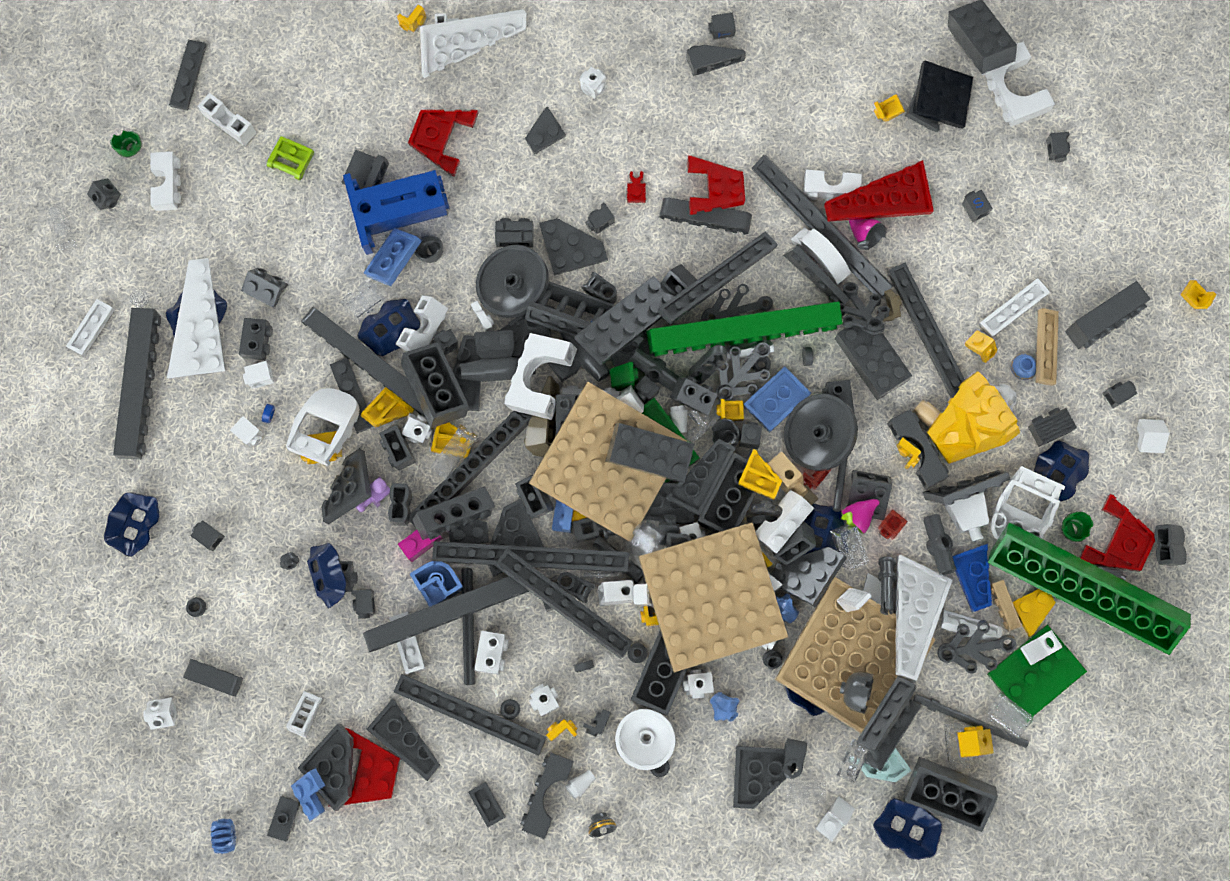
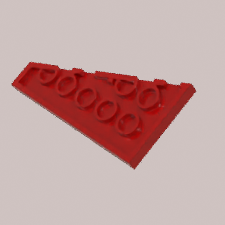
M923 160L870 182L863 187L856 188L847 194L845 193L828 200L824 204L827 222L930 215L934 212Z

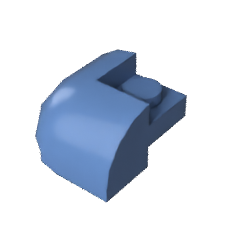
M441 561L426 563L410 573L411 578L418 590L421 591L429 607L452 598L463 589L454 570L448 564Z

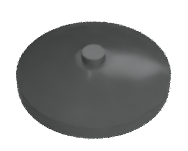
M510 245L500 248L487 257L478 271L476 278L477 296L482 305L496 316L503 318L522 316L526 314L530 301L539 303L543 299L549 282L547 266L538 253L529 247Z
M830 394L812 395L799 402L788 416L784 429L785 446L790 457L800 466L813 471L830 470L844 462L851 454L858 436V424L853 410L845 401Z

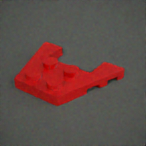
M420 110L408 141L409 146L455 177L460 160L444 155L445 147L454 124L458 123L473 128L479 114L478 110Z
M688 155V173L707 174L708 198L690 197V215H695L698 211L710 212L714 208L721 207L726 209L745 204L744 173L742 171Z
M1109 494L1101 510L1120 520L1105 553H1102L1085 545L1079 558L1093 565L1140 572L1155 542L1154 533L1143 522L1136 519L1125 505L1118 502L1113 494Z
M345 728L354 738L353 748L362 751L353 792L344 805L391 799L400 758L353 730Z

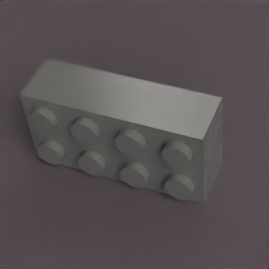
M983 0L974 1L948 12V28L981 74L1015 62L1017 44Z
M1135 281L1076 320L1065 333L1078 350L1082 347L1087 349L1098 339L1104 338L1112 330L1119 328L1127 320L1140 314L1147 307L1146 303L1151 298L1141 285Z
M855 325L851 328L846 327L837 333L835 337L836 342L876 400L881 399L905 384L912 377V374L883 333L872 335L866 332L865 328Z
M439 342L404 352L401 366L430 428L466 417L469 405Z
M617 423L614 427L605 462L677 482H685L694 444Z
M735 452L733 453L698 519L699 525L714 533L740 526L757 492L738 485L748 459Z
M661 630L658 633L630 700L668 716L687 669L673 672Z
M922 757L918 758L904 790L905 802L980 832H983L998 798L996 786Z

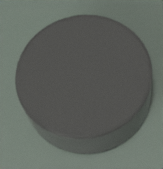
M803 347L802 349L804 366H811L813 364V350L811 347Z
M593 660L573 665L576 673L594 668Z
M667 761L662 766L651 769V773L656 777L665 776L670 769L669 762Z

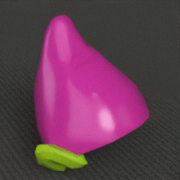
M877 499L855 502L841 511L843 515L841 519L847 521L846 526L851 527L853 532L858 530L860 533L865 534L870 526L874 511L880 502Z

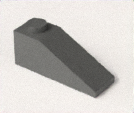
M695 45L687 50L686 58L692 75L697 76L745 61L746 53L745 50Z

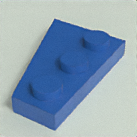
M988 544L952 556L956 567L955 572L972 613L992 606L987 557Z

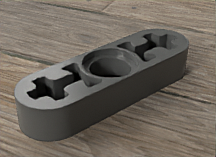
M721 345L713 346L689 369V376L697 380L696 384L704 383L727 361V349Z

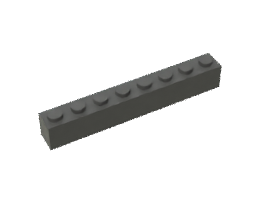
M131 308L113 455L119 459L142 460V455L146 452L144 436L148 434V425H146V419L150 416L148 402L153 394L150 386L151 381L155 377L153 362L157 360V353L155 351V344L159 342L157 327L161 325V316L153 308Z

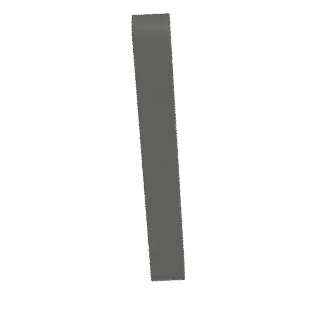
M315 307L309 310L301 320L305 326L310 327L319 337H323L328 344L337 348L346 358L354 361V364L363 371H367L368 375L376 381H380L384 387H387L404 402L411 405L420 415H424L415 393L405 376Z
M513 411L410 514V522L415 526L413 518L416 512L429 508L431 502L437 501L440 504L457 497L528 426L532 415ZM514 420L520 421V425L516 428L510 426ZM499 434L507 435L504 441H498L497 436ZM491 447L493 452L490 455L483 454L485 448ZM472 461H479L477 468H470ZM464 474L466 479L463 482H457L456 478L458 475ZM445 488L452 489V493L449 496L443 495Z
M508 576L365 631L363 636L369 652H373L530 591Z

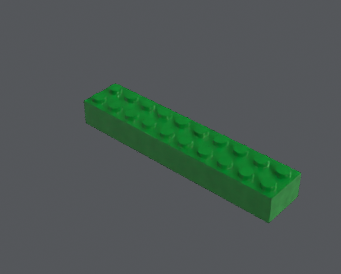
M838 301L653 328L646 331L649 354H654L655 357L667 355L668 351H673V354L687 352L688 348H692V351L706 349L708 345L711 348L716 345L725 346V343H729V346L742 344L744 340H748V343L762 341L763 337H766V340L781 338L783 334H785V338L800 335V332H803V335L819 332V329H822V332L836 330L837 326L842 325L843 322L840 302Z
M1008 522L990 551L989 564L1168 655L1172 653L1191 627L1190 613Z

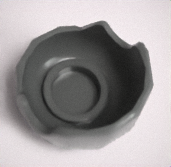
M432 235L422 237L420 239L421 243L417 247L416 252H414L415 255L426 263L438 261L443 254L442 241ZM428 248H429V250H430V252H431L432 255H429V254L427 253V249H428Z
M724 418L718 420L712 426V440L714 443L720 439L736 447L741 439V431L731 419Z

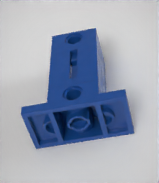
M436 170L360 189L356 178L353 179L350 173L343 175L361 246L366 255L372 254V248L375 247L374 239L371 235L448 215L447 209H450L446 193H442L445 192L441 175L437 176Z

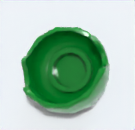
M123 130L122 134H114L112 136L110 144L113 150L121 157L128 158L140 151L142 141L135 132ZM130 143H132V145H131V147H130V149H129V151H128V150H127V147H128V145H129Z
M1077 511L1068 514L1063 519L1061 530L1068 540L1081 542L1090 536V530L1094 523L1090 515ZM1073 524L1077 527V532H1076V534H1075V531H1074Z

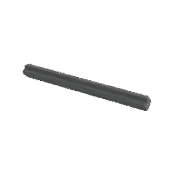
M463 568L461 570L462 594L473 590L472 569ZM473 614L462 617L465 685L475 684Z

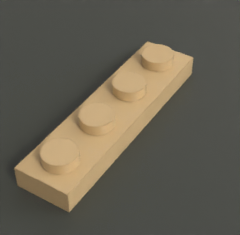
M1045 308L1038 310L1035 383L1050 386L1056 385L1059 311Z

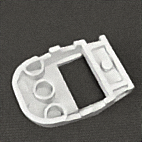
M326 388L316 391L295 417L286 444L287 449L329 466L331 464L330 458L334 453L338 454L345 440L349 439L353 433L352 427L357 422L360 410L358 402L350 394L337 389ZM307 413L340 426L331 444L299 432V427Z
M1020 466L1003 489L997 502L991 522V530L994 537L998 540L1008 522L1042 539L1044 533L1051 527L1054 521L1053 518L1060 503L1058 499L1061 490H1064L1065 486ZM1014 485L1050 501L1041 519L1006 503Z

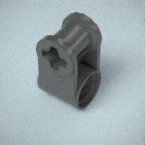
M592 272L588 282L581 286L592 297L612 304L617 301L615 286L595 272ZM606 292L613 293L611 297L604 296Z
M569 572L561 573L557 579L560 588L584 603L588 602L587 598L591 590L596 587L589 581ZM569 577L572 583L570 586L565 587L561 585V579Z
M787 738L783 773L787 778L795 779L801 775L807 751V742ZM792 764L798 769V772H795L793 775H791L790 770H787V767H790Z

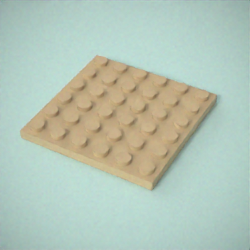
M586 382L529 484L631 542L666 478L605 462L615 424L622 423L687 442V440L590 382Z
M753 523L638 557L673 672L788 637Z
M834 577L775 680L854 730L862 733L897 678L896 614H889V610L888 615L882 614L880 612L881 605L872 599H869L859 610L846 612L838 604L837 599L852 587ZM931 639L927 654L929 653L936 639ZM856 672L874 674L870 700L866 702L868 708L865 714L848 708L844 702V694L840 693L842 681L846 682L848 677Z

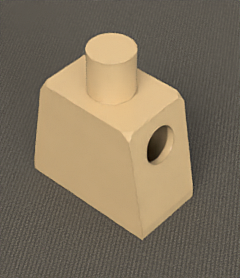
M780 452L767 463L771 470L782 480L780 488L786 494L790 490L802 497L807 494L808 489L804 486L802 473L783 452Z

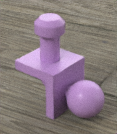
M380 477L370 484L372 497L355 507L359 512L365 511V507L372 502L378 508L380 501L390 494V488Z

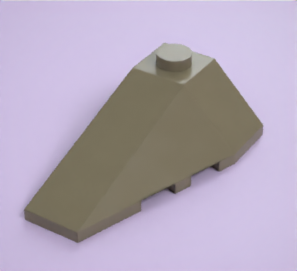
M548 376L541 393L550 395L556 400V394H560V386L552 376ZM556 410L552 420L533 415L526 429L524 445L535 456L544 457L556 436Z

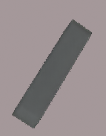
M667 197L662 200L659 217L663 220L667 218L673 222H688L689 225L700 227L704 225L711 229L719 230L720 228L725 229L727 232H742L743 235H747L750 229L752 214L719 207L712 209L710 212L703 210L698 211L695 215H690L689 201Z

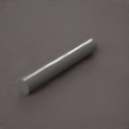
M847 459L838 468L833 511L836 512L841 511Z

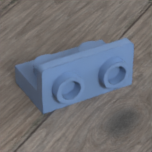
M556 500L552 530L571 533L573 509Z

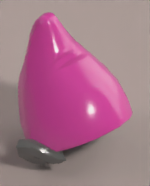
M849 220L853 235L858 242L857 247L860 249L869 250L882 237L886 238L887 229L878 220Z

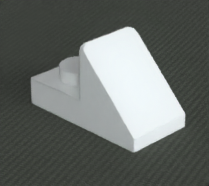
M838 796L815 829L830 841H833L842 827L847 825L855 808Z

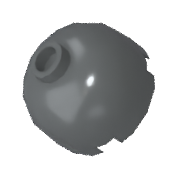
M856 672L850 675L846 682L842 681L840 693L844 694V702L848 708L858 713H866L868 708L866 702L870 700L874 674Z

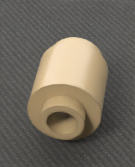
M924 400L913 410L918 418L928 427L934 423L941 413L929 401L926 402Z

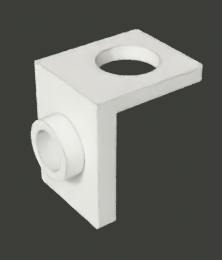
M1050 630L1020 649L1030 665H1033L1061 649L1062 645L1053 631ZM1046 638L1052 639L1054 642L1053 648L1048 646Z

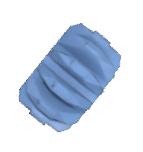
M218 819L213 821L211 825L210 835L212 848L215 853L225 854L235 849L236 831L231 819Z

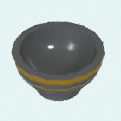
M601 812L591 817L592 822L589 825L588 832L590 837H600L612 833L616 830L617 826L613 819L607 817L605 812ZM606 827L607 833L601 834L600 828Z

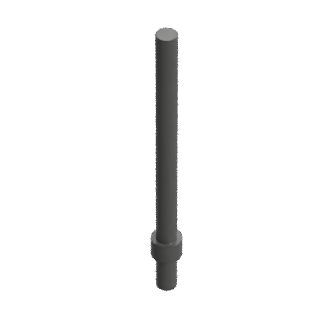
M918 694L914 696L913 701L926 706L928 710L941 712L974 727L983 726V730L990 729L991 734L1024 748H1027L1029 741L942 705L938 700L928 699Z

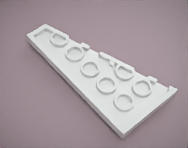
M525 10L420 26L423 78L430 76L429 73L437 69L438 71L445 69L444 66L452 62L457 63L480 52V49L487 45L492 46L496 44L495 41L503 37L508 38L525 30Z
M208 258L189 260L167 379L225 371Z
M902 555L896 557V675L915 683L921 671L952 579L939 575V573Z

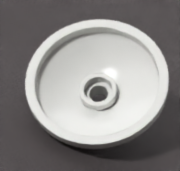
M638 709L622 719L616 731L615 742L620 756L627 764L637 769L651 770L662 766L668 761L674 751L676 737L672 724L663 714L652 709ZM644 734H649L651 739L645 740Z

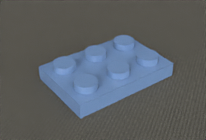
M394 228L364 271V274L391 287L416 251L421 240L417 236Z
M784 366L748 399L743 406L770 433L793 411L799 402L809 397L811 392Z

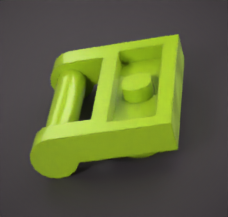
M280 136L267 160V167L277 168L301 181L315 152L306 146ZM281 157L299 166L295 169L277 161V159Z

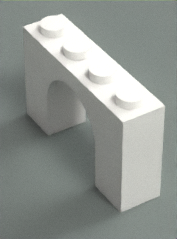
M1024 42L1017 44L1015 62L982 74L986 76L988 80L987 86L990 91L994 92L996 105L998 107L1001 106L1003 119L1009 123L1010 127L1048 113L1055 105L1048 89L1029 96H1018L1010 92L1005 85L1004 75L1009 71L1027 65L1031 58Z
M530 333L525 341L523 354L518 360V367L512 377V384L505 396L504 404L513 411L552 420L556 410V400L550 395L532 391L530 387L531 376L535 369L544 363L552 362L571 367L577 348L568 341Z

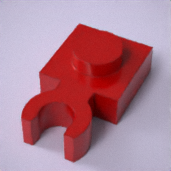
M630 171L629 176L633 183H627V203H646V183H640L643 180V172L640 171L639 178H634L633 171Z

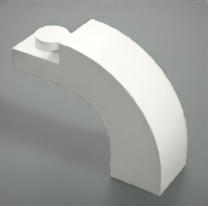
M803 228L791 239L795 246L799 245L815 259L820 268L836 285L851 274L848 265L838 250L817 230L812 229L810 231Z

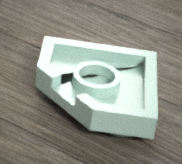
M896 748L881 771L863 762L868 750L854 760L866 777L897 782L912 771Z

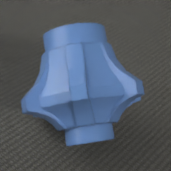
M788 593L783 597L778 598L776 596L783 621L792 623L799 614V611L793 605V599L790 598Z
M722 692L716 693L710 700L714 709V720L716 722L718 720H728L731 722L738 716L736 712L740 700L728 697Z

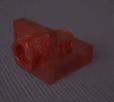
M832 469L815 471L812 475L814 479L804 472L802 474L804 485L816 490Z
M892 509L877 528L880 529L879 533L884 538H891L893 540L908 521Z

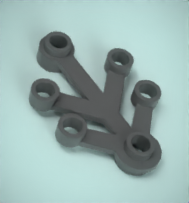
M852 282L845 283L843 285V293L853 302L856 308L840 303L841 315L850 314L844 316L843 326L851 328L854 325L862 327L872 335L883 333L885 328L883 320L889 316V307L880 306L877 316L872 317L871 315L875 307L881 304V296L878 294L871 295L867 307H865L857 295L858 285ZM851 315L864 318V320L856 319Z
M740 284L727 310L719 311L724 301L731 296L728 289H722L719 291V297L713 307L706 309L702 313L701 319L702 321H708L709 314H713L715 320L741 316L739 314L757 309L768 311L772 308L773 301L769 296H762L757 302L738 306L742 297L749 292V287L746 284ZM741 286L746 288L745 293L740 292ZM722 291H726L728 293L727 298L722 297ZM763 300H767L769 302V305L767 307L763 306Z
M758 341L754 346L755 351L741 368L739 357L741 350L739 346L732 345L729 348V354L732 356L733 377L728 382L727 370L729 365L727 361L725 362L726 367L724 369L718 368L720 385L716 388V394H718L717 398L719 400L725 399V401H730L734 395H754L758 391L756 384L753 382L748 383L745 387H735L740 381L769 379L770 372L766 368H761L756 372H748L760 357L769 355L770 346L767 342ZM760 345L765 346L763 351L758 350ZM737 348L738 353L732 354V349ZM763 371L767 372L765 377H761ZM750 386L755 387L753 392L748 390ZM727 389L728 394L723 395L722 390Z
M981 620L977 623L978 629L965 646L957 647L963 637L969 635L970 630L967 624H960L951 642L939 646L937 654L941 661L945 663L955 662L965 668L968 673L973 674L977 671L976 662L973 660L967 661L959 655L968 654L984 664L988 670H995L997 668V660L994 657H987L980 652L1001 648L1004 652H1012L1016 649L1017 644L1015 638L1008 634L1003 635L999 640L978 643L982 636L990 630L989 623L986 620ZM981 625H986L987 628H986V629H981L980 626H981ZM966 628L967 631L965 633H961L960 629ZM1007 639L1011 640L1009 644H1005L1004 641ZM945 650H950L951 653H950V654H944V651H945ZM993 661L995 663L994 665L989 666L988 662ZM969 665L975 666L973 669L967 668Z

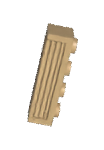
M1004 580L991 584V594L995 597V605L999 607V616L1003 617L1004 628L1011 631L1022 627Z

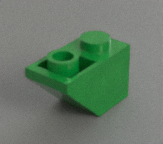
M633 362L610 369L611 388L616 389V391H622L630 385L634 389V384H638L637 368H633Z

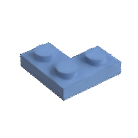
M315 768L291 785L293 793L298 798L303 812L309 821L325 812L316 794L325 787V784Z

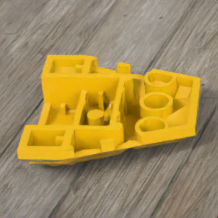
M976 371L958 387L959 391L954 398H950L947 408L938 415L926 432L949 464L1005 445L1020 434L1019 427L1016 424L1018 422L1017 418L998 390L993 385H990L979 371Z

